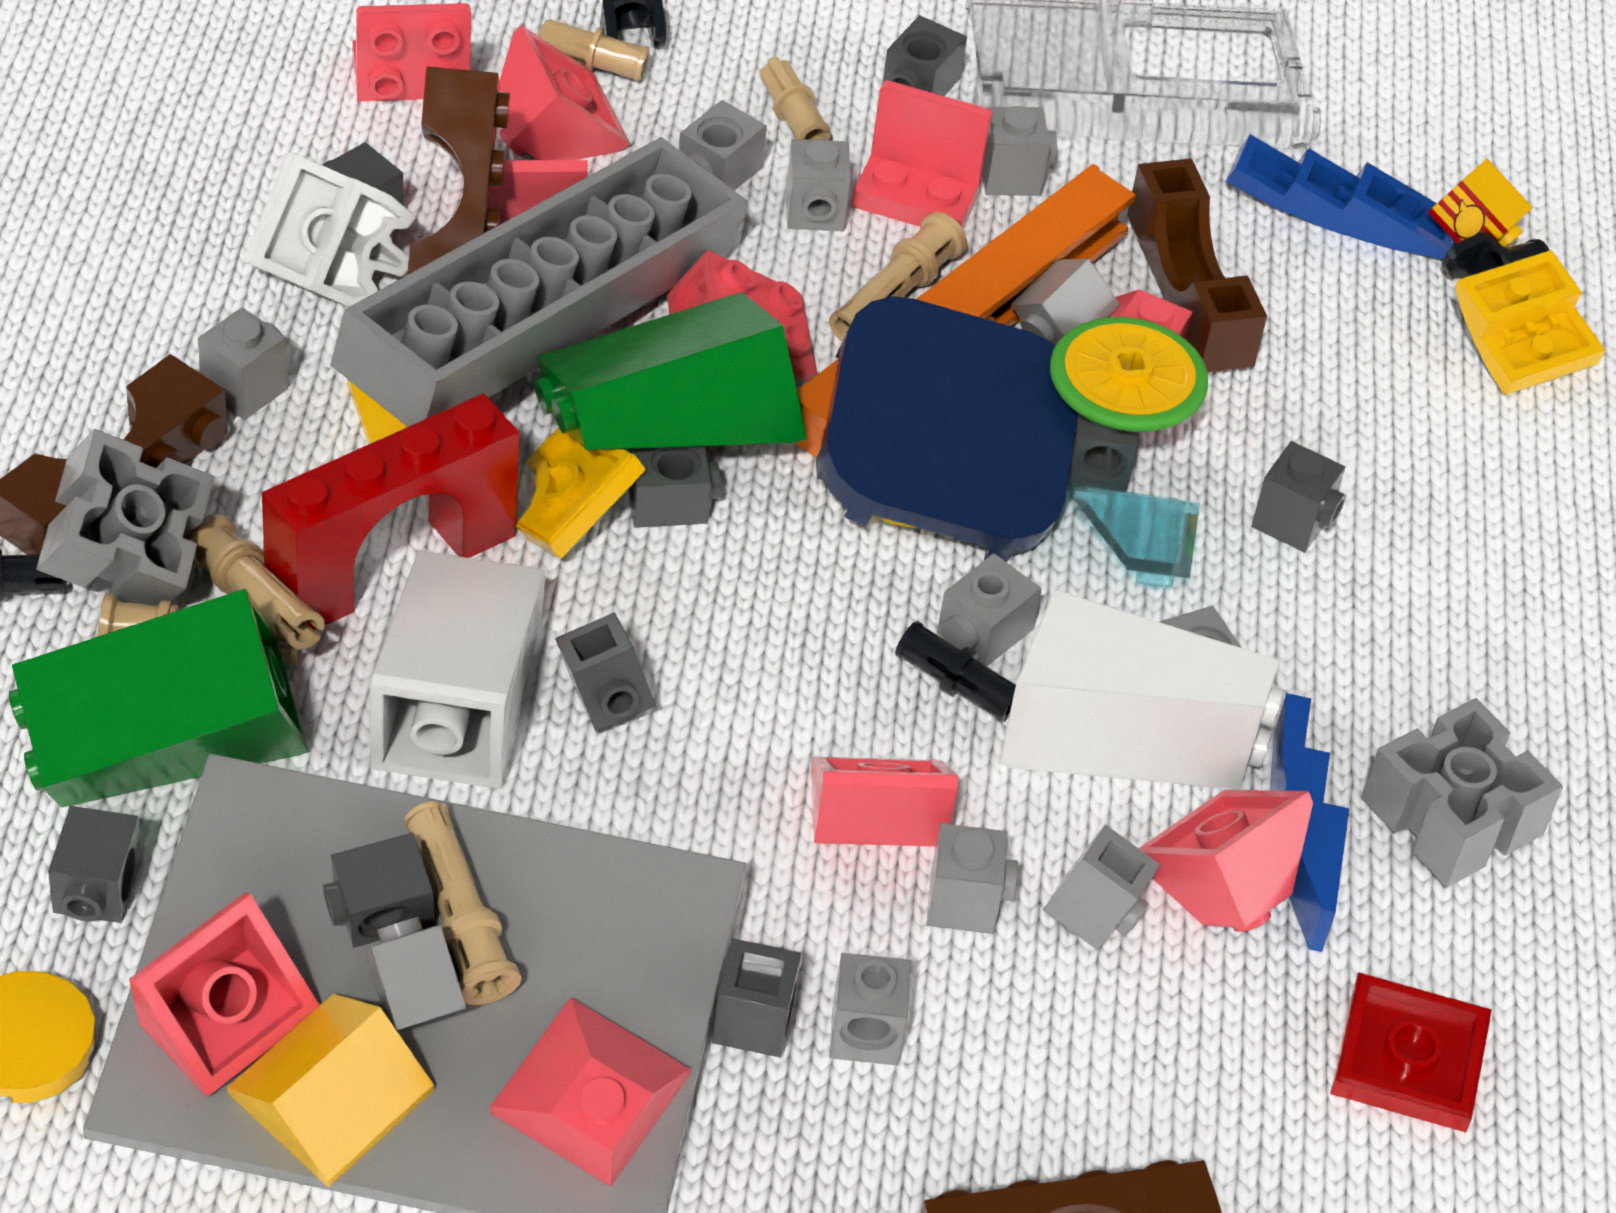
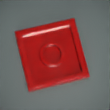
M1358 972L1353 986L1330 1094L1466 1133L1473 1116L1492 1009Z

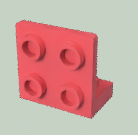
M469 4L359 6L356 9V40H352V57L357 101L424 99L427 66L470 70L471 8Z
M889 80L884 81L879 91L871 155L854 188L851 207L919 227L929 213L937 211L951 216L964 229L979 195L992 111L988 108Z
M707 250L675 284L674 288L666 294L669 314H673L743 292L784 326L794 376L809 381L817 373L802 295L790 284L783 281L777 282L751 270L738 260H729Z

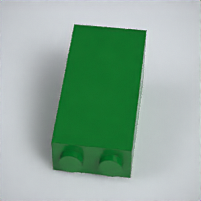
M743 292L537 356L541 377L534 379V388L543 413L545 415L551 413L555 417L560 431L563 434L569 432L585 450L796 443L807 439L784 326Z
M246 588L12 664L17 689L9 691V702L18 726L21 729H28L32 750L24 752V762L28 776L36 791L44 789L61 808L199 778L202 776L209 753L263 764L309 752L277 635Z

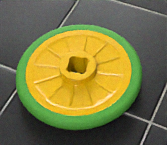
M1106 317L1078 325L1058 341L1050 360L1051 378L1062 399L1085 418L1117 430L1149 432L1175 426L1191 417L1199 409L1208 391L1207 369L1196 349L1174 331L1143 319Z

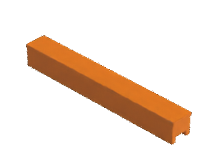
M1092 164L920 295L917 300L1012 326L1020 320V317L1011 304L1056 260L1089 259L1092 263L1127 235L1129 227L1120 222L1118 216L1134 203L1136 194L1100 171L1098 166ZM838 359L797 390L807 439L796 442V444L815 458L823 444Z

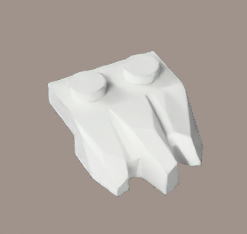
M289 151L242 261L343 305L352 306L379 291L371 279L374 270L401 277L407 272L409 256L392 243L390 234L394 229H407L416 216L391 195Z

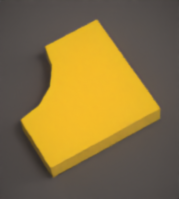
M558 427L525 462L535 474L536 491L531 505L520 518L516 527L527 540L557 558L562 559L646 469L636 455L624 449L585 450L569 432L563 434Z

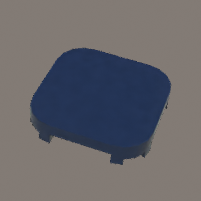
M891 296L871 301L855 314L835 356L839 359L823 444L816 457V478L824 479L830 493L847 508L844 517L865 527L871 516L874 515L986 546L984 560L994 553L1007 562L1011 554L1032 549L1040 541L1043 542L1058 520L1064 505L1078 413L1059 395L1051 378L1050 360L1056 345L1026 330L917 299Z

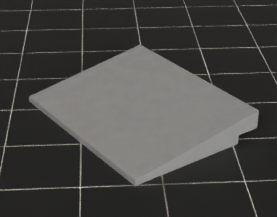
M209 753L135 974L246 892L254 898L319 1005L334 993L379 1006L382 1009L364 951L365 948L381 944V941L353 948L346 923L333 926L322 885L334 882L331 862L332 854L408 834L409 830L404 822L405 815L419 804L438 801L439 805L443 802L448 808L454 832L462 847L480 900L484 907L491 909L492 912L497 914L502 925V932L499 936L507 961L517 965L522 979L520 985L503 999L485 1005H468L465 1003V1009L397 1030L434 1084V1091L329 1188L228 1095L227 1087L258 1059L210 1096L202 1094L139 1025L131 987L83 1127L84 1139L436 1213H665L716 1010L718 992L742 897L746 862ZM433 897L435 925L422 928V930L442 925L443 923L435 897ZM450 955L459 982L461 977L459 975L453 956ZM570 997L691 1068L690 1076L612 1186L607 1185L490 1113L491 1104Z

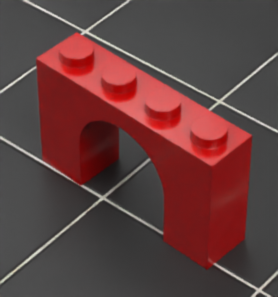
M483 393L263 491L264 565L310 608L317 611L324 619L326 626L354 612V563L365 537L385 515L413 498L429 494L428 522L459 557L471 558L515 537L520 432ZM307 620V624H308L313 630H317V629Z

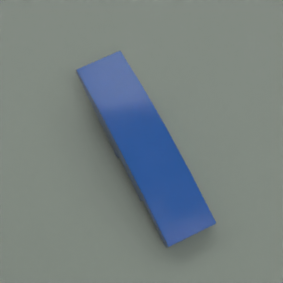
M1249 134L1239 148L1225 181L1276 209L1332 232L1388 249L1443 260L1454 244V240L1428 213L1437 204L1436 202L1368 162L1355 176L1310 148L1305 151L1297 162Z
M1286 693L1274 731L1270 790L1308 791L1313 801L1293 893L1289 896V900L1308 949L1322 952L1336 913L1350 808L1323 803L1330 753L1305 747L1312 698Z

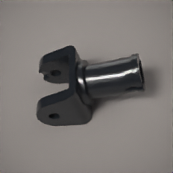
M603 0L599 28L604 30V35L618 39L617 30L647 28L652 47H665L666 21L663 1Z
M1480 232L1451 247L1443 258L1442 268L1451 277L1472 276L1550 250L1545 242L1535 238L1525 243L1505 248L1491 234Z

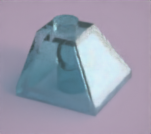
M1068 484L1066 498L1119 564L1127 570L1137 571L1136 583L1173 587L1174 576L1190 578L1200 503L1186 499Z

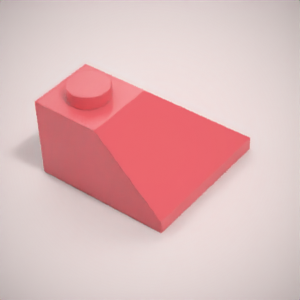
M520 25L513 32L499 81L500 92H510L508 127L500 130V136L505 144L519 156H524L528 153L537 160H579L620 152L628 147L631 143L595 74L523 25Z
M1223 790L1139 847V849L1160 864L1152 879L1202 925L1233 927L1234 931L1237 932L1248 931L1268 921L1271 917L1270 910L1292 895L1313 801L1308 791Z
M570 997L491 1104L490 1113L607 1185L612 1186L690 1076L691 1068Z

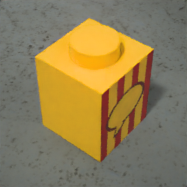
M1486 158L1434 205L1428 213L1456 243L1477 233L1487 232L1506 248L1524 232L1517 225V222L1533 207L1491 161Z

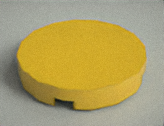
M14 971L0 975V1096L11 1097L12 1103H33L58 1095L79 1080L89 1066V1057L96 1044L95 1017L87 997L70 981L40 971Z

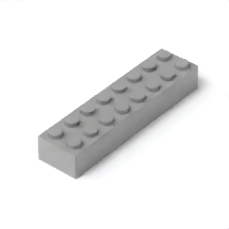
M660 137L344 309L330 366L407 427L483 393L489 398L538 369L537 356L583 342L674 288L675 284L707 250L722 257L728 256L731 253L748 200L671 143Z

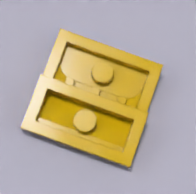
M1552 250L1459 279L1455 285L1459 305L1472 339L1504 396L1597 365L1606 351L1575 308L1582 295V291Z

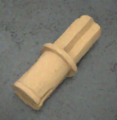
M551 19L545 20L539 33V37L575 61L586 64L585 67L591 71L594 68L634 79L638 82H641L650 55V47H643L606 36L601 28H597L594 33Z
M778 57L768 59L767 65L760 69L759 76L774 101L773 111L776 117L781 121H786L796 139H824L829 141L831 129L815 106L816 97L813 90L801 83L789 61H780Z

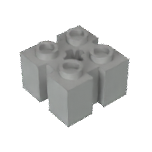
M94 429L67 457L55 502L66 507L48 525L36 570L84 588L96 577L112 582L110 593L116 594L118 600L122 602L158 606L161 600L173 601L186 590L197 543L187 540L185 537L204 520L215 476L168 457L157 468L139 462L143 447Z
M1477 698L1437 717L1429 739L1416 728L1378 748L1361 797L1394 833L1400 830H1411L1417 836L1412 852L1446 888L1486 867L1493 848L1499 849L1506 856L1544 835L1563 789V785L1529 750L1515 756L1506 747L1511 732Z

